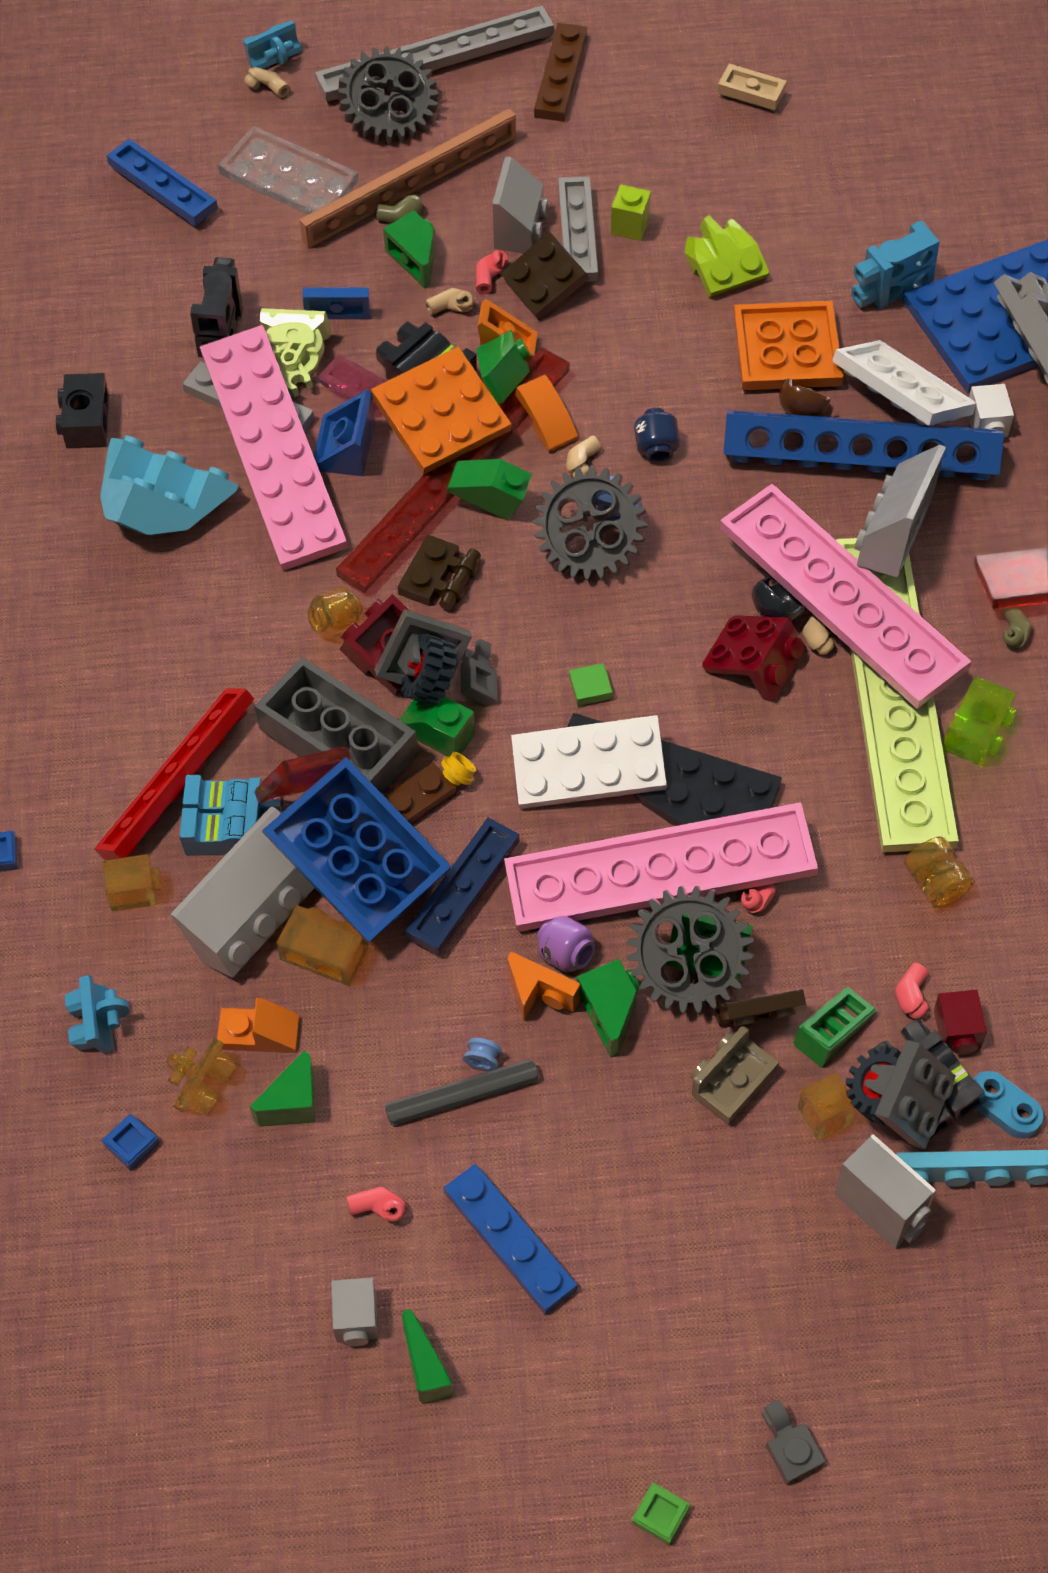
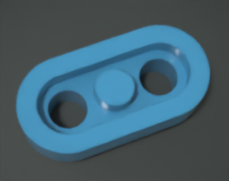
M984 1071L974 1077L973 1080L978 1082L985 1091L986 1102L976 1108V1110L1013 1137L1025 1139L1032 1137L1038 1132L1043 1121V1110L1035 1099L997 1072ZM991 1085L995 1087L997 1093H988L984 1086ZM1017 1110L1027 1111L1030 1117H1020L1017 1114Z

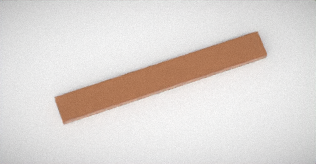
M507 109L299 219L302 242L309 249L377 213L379 204L390 206L516 138V115L510 109Z

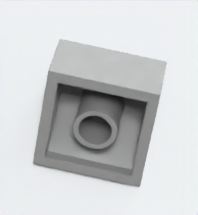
M505 156L493 200L494 249L525 253L534 245L535 241L538 242L541 239L543 223L540 222V219L547 217L549 200L543 197V184L512 157Z

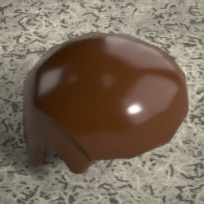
M790 378L785 379L779 393L782 408L787 414L822 417L827 411L831 400L830 397L796 384Z

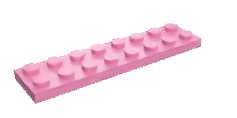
M263 325L200 346L282 570L285 571L347 549V541Z
M773 484L720 520V529L800 603L805 605L811 613L916 709L920 708L970 669L971 661L870 570L858 566V560Z
M801 802L504 859L518 932L541 928L544 923L561 915L579 921L651 907L649 903L651 898L663 904V891L668 890L674 898H677L679 886H684L688 896H691L696 885L700 886L701 897H705L712 889L716 890V894L818 875V866Z

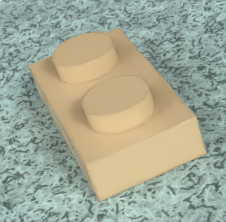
M729 64L718 83L717 93L776 110L786 91L787 81Z

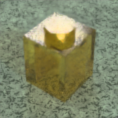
M148 854L103 861L105 891L112 912L157 905L156 891L162 890L161 874L159 867L152 868Z
M837 1072L801 1088L797 1108L816 1140L852 1124L856 1109L850 1103L851 1100L846 1094L847 1088Z

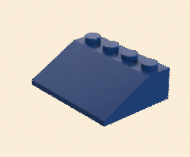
M347 757L262 830V833L367 943L371 942L442 881L451 868V865Z

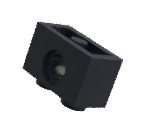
M105 373L64 374L63 388H58L57 392L58 405L62 409L61 415H56L57 435H63L66 449L107 447L110 394Z

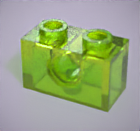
M975 676L947 729L942 747L943 750L983 767L988 755L995 757L1004 738V736L999 735L1002 728L1009 729L1015 719L1018 709L1012 706L1016 692ZM977 721H983L987 724H981Z

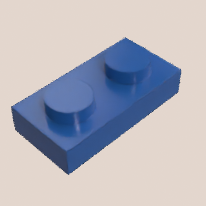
M303 287L304 310L326 311L328 319H371L369 287Z

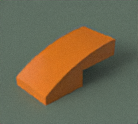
M546 374L516 388L517 398L533 420L532 429L548 452L578 440L574 424Z

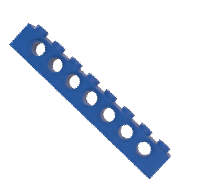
M727 410L723 455H730V460L736 462H750V457L764 458V463L783 465L784 460L789 459L798 460V465L804 467H818L819 462L832 463V468L852 470L853 464L867 465V471L887 472V467H897L899 463L920 454L926 443L936 442L939 445L946 446L938 476L956 477V472L970 473L969 478L990 480L991 474L1000 475L1004 433L999 429L944 425L926 426L916 423ZM757 429H762L769 435L768 442L761 447L754 446L749 441L750 434ZM790 432H798L802 435L803 442L800 447L789 449L783 443L784 437ZM826 434L833 435L837 439L836 447L829 452L822 451L818 447L819 439ZM867 437L871 440V448L867 453L857 454L852 450L853 442L857 438ZM895 439L904 441L906 445L903 454L897 457L890 456L887 453L888 444ZM965 444L972 445L974 447L973 457L966 462L957 460L956 452L958 448Z

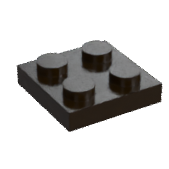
M548 232L500 273L539 321L590 279L583 268L551 232Z

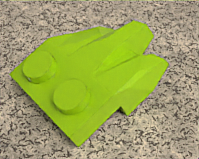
M708 215L700 224L703 238L687 237L684 253L693 274L698 273L708 298L765 279L770 274L758 244L733 219L727 221L725 229H722Z

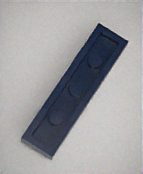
M487 817L405 930L406 938L439 955L505 863L504 859L510 856L520 842V834Z

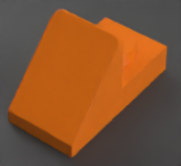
M488 299L482 301L477 325L480 344L483 345L512 330L517 341L523 339L529 349L531 357L527 359V362L533 358L538 332Z
M510 952L507 957L508 976L523 1020H526L538 997L542 998L548 1006L554 1009L561 1010L564 1008L572 1013L574 1012L580 1001V983L514 952Z
M256 998L255 1009L221 1008L217 1035L218 1050L296 1053L300 1016L263 998Z

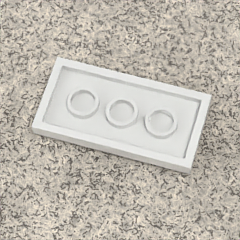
M881 340L835 350L832 362L843 368L845 374L858 378L867 384L869 390L882 394L891 400L893 406L906 410L915 416L916 421L920 424L934 426L938 423L954 421L958 418L973 415L977 404L975 401Z
M658 715L511 735L520 809L666 790L667 788Z

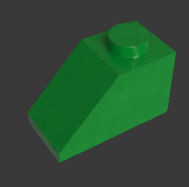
M413 210L383 228L385 251L425 289L430 285L435 255L434 236L436 233L431 222L423 219Z
M512 330L476 348L482 379L495 401L500 404L504 402L530 372L527 359L531 357L529 349L523 339L517 341Z
M502 459L458 461L455 464L446 491L508 520L522 503L532 474Z
M445 696L443 699H440L437 705L413 700L399 718V721L416 731L417 741L449 757L453 752L462 754L475 736L474 711Z
M620 959L577 976V982L580 983V1001L610 1058L618 1055L635 1009L636 992L639 991V984L636 977L632 976V970H625Z

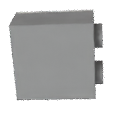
M872 1134L842 1164L834 1194L896 1249L904 1240L909 1243L913 1242L924 1230L926 1224L923 1222L931 1213L929 1207L936 1189Z

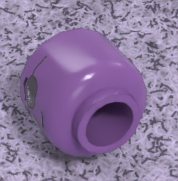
M562 915L544 923L538 931L537 947L539 955L544 961L561 971L573 972L577 969H582L592 960L595 953L593 934L586 926L572 918Z

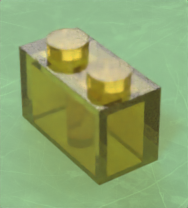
M298 905L293 910L276 943L281 961L349 987L369 949L368 943L346 920L341 922L330 918L318 908L310 907L306 909Z

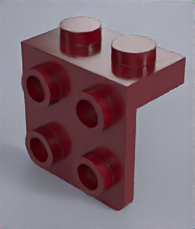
M735 615L727 621L704 659L702 667L707 673L749 675L763 699L776 700L806 646L787 617Z

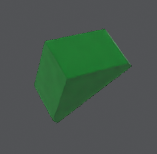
M305 1050L249 1106L253 1121L259 1127L316 1122L314 1070L311 1056Z

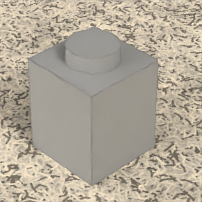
M373 1277L331 1281L333 1331L336 1342H343L346 1346H363L368 1344L369 1340L378 1339L376 1290Z

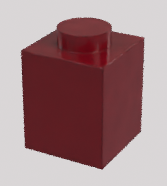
M978 989L939 993L934 1007V1015L938 1033L951 1051L959 1055L970 1054L977 1049H981L987 1030Z

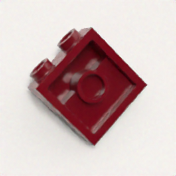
M392 594L385 602L377 599L364 613L368 618L360 626L354 622L341 635L344 643L339 650L364 674L370 671L385 687L395 694L403 685L377 677L374 670L403 610H409Z

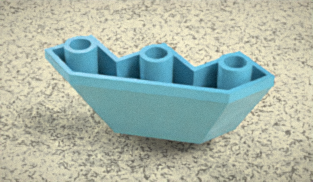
M125 435L124 439L111 438L100 499L105 519L138 533L153 535L188 530L234 494L239 485L229 481L230 474L215 467H210L209 471L195 469L186 465L187 458L171 451H167L166 455L152 453L143 449L144 442Z

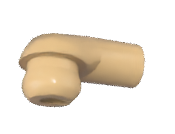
M253 67L248 70L249 74L244 78V82L254 90L258 89L262 82L279 98L286 97L290 92V86L272 71Z
M450 288L426 299L424 304L430 315L444 309L463 313L472 309L474 297L468 291Z
M590 436L569 450L566 469L571 471L573 478H575L576 467H579L584 475H587L589 466L586 465L585 461L601 450V444L595 436Z
M812 614L803 628V636L812 650L816 649L820 655H826L833 649L834 641L828 637L829 633L825 628L826 625Z

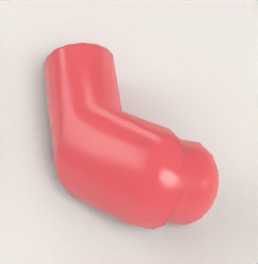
M495 250L477 263L476 291L478 293L488 294L492 291V278L501 273L508 263V256L504 251Z
M768 884L749 889L747 894L743 892L741 896L742 905L751 913L763 911L776 894L775 885Z
M915 962L912 963L897 984L895 996L904 1013H909L912 1019H920L927 1013L928 1004L923 1000L919 987L927 978L929 972L923 965Z
M377 1187L346 1196L351 1216L371 1210L386 1221L396 1222L404 1216L406 1211L404 1201L384 1187Z

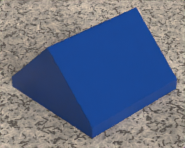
M364 390L323 415L314 452V458L320 472L364 476L375 425L372 393L369 390Z

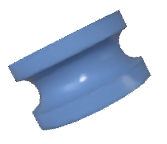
M471 1038L467 1044V1048L470 1051L464 1054L463 1061L470 1067L488 1072L497 1069L498 1061L496 1058H499L502 1054L500 1045L484 1038Z

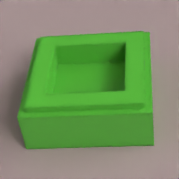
M604 663L569 670V679L577 706L612 699L613 692Z
M652 1482L634 1514L631 1524L663 1543L670 1545L690 1508V1503Z

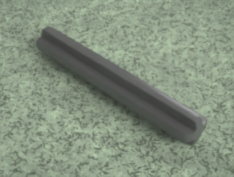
M527 1059L387 1102L385 1104L386 1115L391 1125H397L536 1082L538 1080V1071L534 1061Z

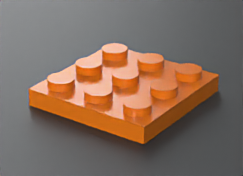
M833 300L734 305L733 316L742 390L781 389L786 378L792 379L793 382L805 388L842 386L843 370L832 362L835 350L839 349Z
M459 346L371 389L373 401L423 475L511 430V422Z

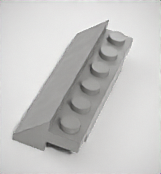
M1031 272L1020 280L1004 274L994 282L999 291L997 298L1008 312L1015 329L1022 336L1030 355L1037 362L1048 384V283L1045 278Z

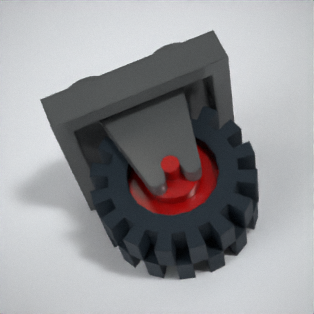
M404 609L374 669L376 676L402 684V693L407 698L430 705H437L440 699L444 698L445 690H448L451 685L449 682L454 677L455 670L472 639L471 633L467 629Z
M906 1040L902 1051L894 1047L890 1050L887 1046H880V1053L874 1048L868 1050V1059L861 1055L856 1059L861 1065L858 1068L853 1065L851 1066L849 1072L854 1078H846L845 1085L850 1088V1090L846 1091V1094L851 1100L850 1103L871 1122H876L880 1126L887 1124L911 1145L925 1149L930 1137L937 1129L938 1117L946 1099L952 1093L956 1075L923 1045L910 1040Z

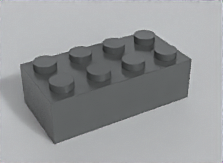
M301 657L255 705L258 725L261 731L325 774L347 757L381 794L418 755L415 730L304 657Z

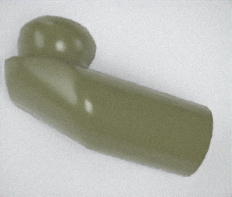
M409 195L396 206L379 204L377 220L395 222L413 210L419 214L422 211L423 202L419 196Z
M1012 600L1004 604L1000 611L1010 624L1007 631L1003 633L1004 641L1008 647L1016 649L1027 643L1032 630V624L1016 601Z

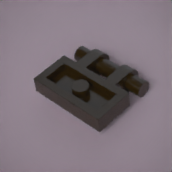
M427 534L397 586L398 595L428 606L431 605L435 596L442 598L439 602L440 607L447 611L452 610L455 602L461 601L465 593L464 586L468 579L473 578L478 570L477 563L481 557L480 552L475 549H469L465 557L457 558L459 555V545ZM449 572L455 574L452 581H444Z
M799 989L721 1004L719 1009H715L717 1024L732 1022L734 1026L758 1022L757 1017L766 1016L767 1019H776L796 1015L795 1007L806 1005L804 991Z

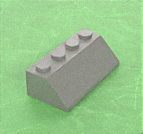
M938 445L898 464L893 476H886L881 493L878 492L873 510L869 511L864 529L860 530L854 549L860 551L857 562L858 566L898 578L931 505L946 446Z
M272 806L170 914L203 964L232 978L315 888L262 833V830L281 814L279 810Z

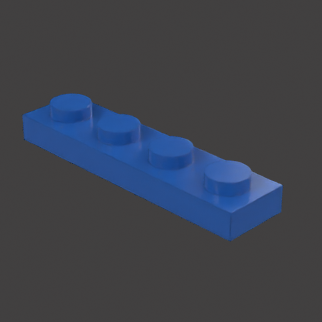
M130 138L106 155L108 165L194 226H197L218 209L215 198Z
M476 1163L443 1187L444 1194L544 1315L548 1314L577 1291L575 1281Z

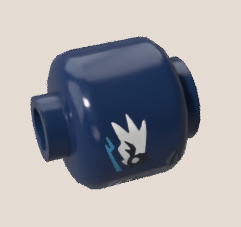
M648 409L634 423L637 451L641 455L646 456V459L650 461L667 460L673 456V453L680 446L677 419L671 413L664 412V409Z

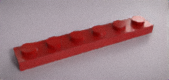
M226 688L94 848L103 859L123 861L136 851L137 843L145 833L159 823L162 812L182 794L186 775L198 774L204 767V761L210 753L224 743L225 735L232 726L245 717L247 708L255 699L247 689Z

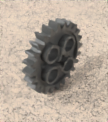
M385 46L384 54H379L378 50L373 48L371 57L361 52L360 62L352 58L350 68L344 67L343 78H339L338 88L340 89H338L337 99L340 100L339 110L345 112L344 121H353V131L363 128V138L368 137L371 133L375 134V143L379 142L381 136L386 137L388 145L391 144L392 137H397L399 142L403 143L404 134L415 139L416 129L424 132L426 123H432L433 113L437 111L438 103L436 101H438L439 91H436L437 81L430 79L432 70H422L423 60L413 63V53H409L405 58L402 57L401 48L396 50L395 55L390 54L388 46ZM373 76H378V77H380V78H382V79H381V80H374V79H372L371 77H373ZM402 84H409V85H411L412 87H410V88H405V87H403V86H401V85H402ZM365 103H372V104H374L375 106H373V107H367V106H365L364 104H365ZM394 111H402L405 114L398 115Z
M590 466L588 475H584L582 470L576 467L575 478L573 479L563 472L564 483L559 485L552 480L550 483L555 490L553 494L541 493L548 501L547 504L536 505L535 507L543 513V517L533 519V523L543 527V530L538 531L534 536L536 539L546 540L539 547V550L542 553L552 551L547 561L553 564L561 560L558 571L564 573L571 567V577L574 579L579 576L581 571H584L587 581H591L594 571H597L602 580L606 576L605 569L610 568L616 575L619 574L617 563L621 561L624 565L630 566L631 564L626 555L628 553L639 555L640 552L633 545L635 542H645L646 540L638 533V530L647 528L648 524L638 520V517L646 514L647 511L644 507H635L642 497L640 494L629 496L634 488L632 483L629 482L621 487L623 476L618 473L611 480L610 470L606 467L600 476L597 475L594 466ZM602 494L611 495V506L604 511L597 510L595 507L596 499ZM569 502L577 503V514L571 519H564L562 517L564 505ZM615 514L621 515L619 520L593 524L594 530L589 531L585 526L577 527L566 533H561L560 531L565 526H577L588 523V516H592L595 520L599 521ZM609 528H617L620 531L619 540L612 545L604 544V532ZM576 536L584 537L586 540L584 549L579 553L570 552V541Z
M696 885L691 896H688L684 886H679L677 898H674L668 890L663 891L664 903L661 904L658 900L651 898L649 903L653 911L650 913L643 909L639 910L638 914L644 920V923H633L630 926L633 931L639 934L638 938L627 940V944L637 947V952L627 956V960L638 961L639 967L634 969L631 974L632 976L644 975L646 979L639 988L642 990L652 986L654 988L651 996L652 1001L661 995L666 996L665 1008L667 1009L671 1007L675 1000L679 1001L682 1013L687 1010L689 1003L692 1002L697 1013L701 1012L703 1001L705 1000L714 1009L718 1006L716 995L720 994L726 1000L731 999L732 996L728 986L731 985L734 988L740 989L743 984L736 977L737 974L748 975L751 971L742 964V961L754 958L753 953L744 950V946L752 943L754 938L742 937L741 933L750 924L749 922L737 924L735 919L740 914L741 909L738 908L731 912L726 910L730 900L728 897L719 903L715 902L716 890L714 889L710 890L706 897H701L700 886ZM684 914L689 916L691 942L693 945H699L700 951L694 954V964L699 979L698 983H693L691 980L689 954L681 952V947L687 944V936L682 921ZM709 916L716 922L717 931L713 937H704L698 932L697 921L700 917ZM662 922H671L677 927L678 937L675 942L667 943L660 938L658 928ZM715 955L722 961L723 970L720 975L711 976L704 971L702 966L704 957ZM668 961H677L683 966L684 976L682 980L672 981L666 977L664 966Z

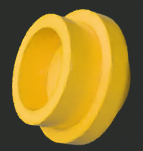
M453 752L450 757L445 756L441 761L444 769L442 773L451 783L457 786L461 783L470 785L474 780L473 774L476 772V767L464 755Z

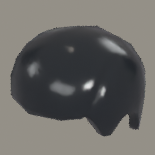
M770 577L758 581L752 590V600L760 616L787 617L791 622H794L807 609L780 583L769 586Z

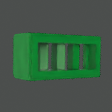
M847 986L799 1026L793 1042L794 1046L818 1066L823 1067L876 1014L877 1009ZM844 1004L847 1008L854 1012L857 1015V1017L854 1018L841 1006ZM832 1015H834L838 1020H840V1021H841L843 1024H845L846 1026L844 1027L841 1023H839L836 1019H834V1018L832 1017ZM821 1026H824V1027H825L829 1032H831L834 1036H831V1035H830L827 1031H825Z
M404 1310L403 1314H401L419 1402L424 1404L452 1397L453 1386L451 1379L412 1310Z

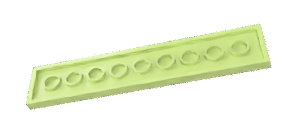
M857 538L836 539L840 545L858 560L860 551L854 549ZM909 554L898 578L868 569L919 614ZM851 649L881 852L957 848L958 835L934 697L916 709Z

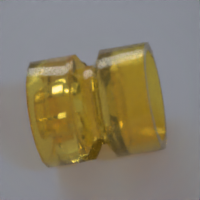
M943 836L934 837L923 842L909 853L904 862V865L915 881L923 883L921 890L934 908L946 907L967 894L975 883V880L964 864L956 861L957 854Z

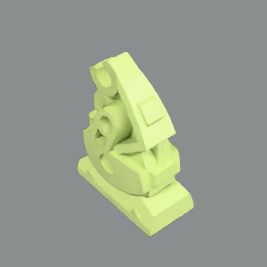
M261 308V325L265 329L289 394L297 397L299 395L296 387L297 383L304 382L308 390L313 388L310 375L317 369L323 356V341L331 336L332 330L326 311Z

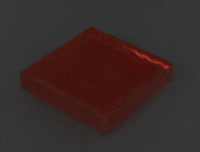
M1044 548L975 556L974 567L992 609L1048 602V556Z
M341 746L282 761L254 791L258 803L308 791L345 757L349 760L352 759L348 747Z

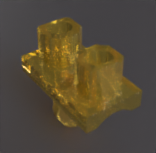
M213 1038L197 1065L192 1061L198 1052L190 1046L186 1048L183 1055L169 1054L166 1064L173 1072L168 1081L178 1086L183 1077L189 1078L172 1107L182 1113L186 1107L205 1115L210 1112L219 1093L202 1084L206 1074H209L225 1084L237 1065L234 1059L221 1051L224 1045L223 1042Z

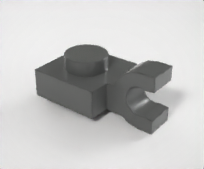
M479 639L475 642V652L466 648L461 658L463 661L461 662V694L485 706H489L497 701V670L489 667L491 644Z
M780 1399L764 1407L765 1411L761 1415L775 1437L767 1442L765 1446L786 1485L825 1464L826 1461L805 1423L792 1428L789 1416Z

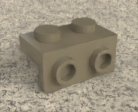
M744 1025L735 1034L731 1031L728 1032L719 1042L716 1048L717 1054L710 1061L707 1059L701 1061L691 1075L693 1079L691 1095L727 1124L742 1110L776 1072L779 1066V1062L748 1039L750 1030Z

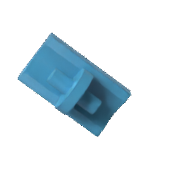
M291 20L281 25L277 24L270 27L268 31L243 40L250 68L264 69L277 62L284 64L288 61V57L302 51L297 38L295 23Z
M91 975L80 977V988L65 994V1005L68 1013L75 1018L83 1016V1023L69 1028V1043L79 1051L94 1047L104 1054L115 1051L113 1029L119 1028V1019L129 1013V1002L123 998H117L115 989H108L105 985L94 983Z

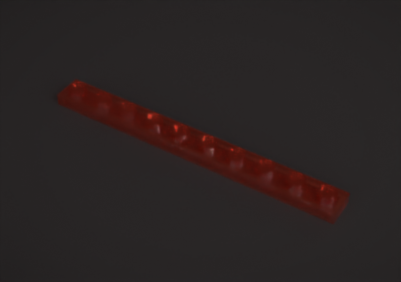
M542 347L528 362L530 372L518 386L546 374L555 387L570 371V362ZM516 388L504 402L498 404L511 422V430L424 474L336 568L337 577L363 593L373 585L455 496L446 491L455 464L458 461L488 460L529 416L516 396Z

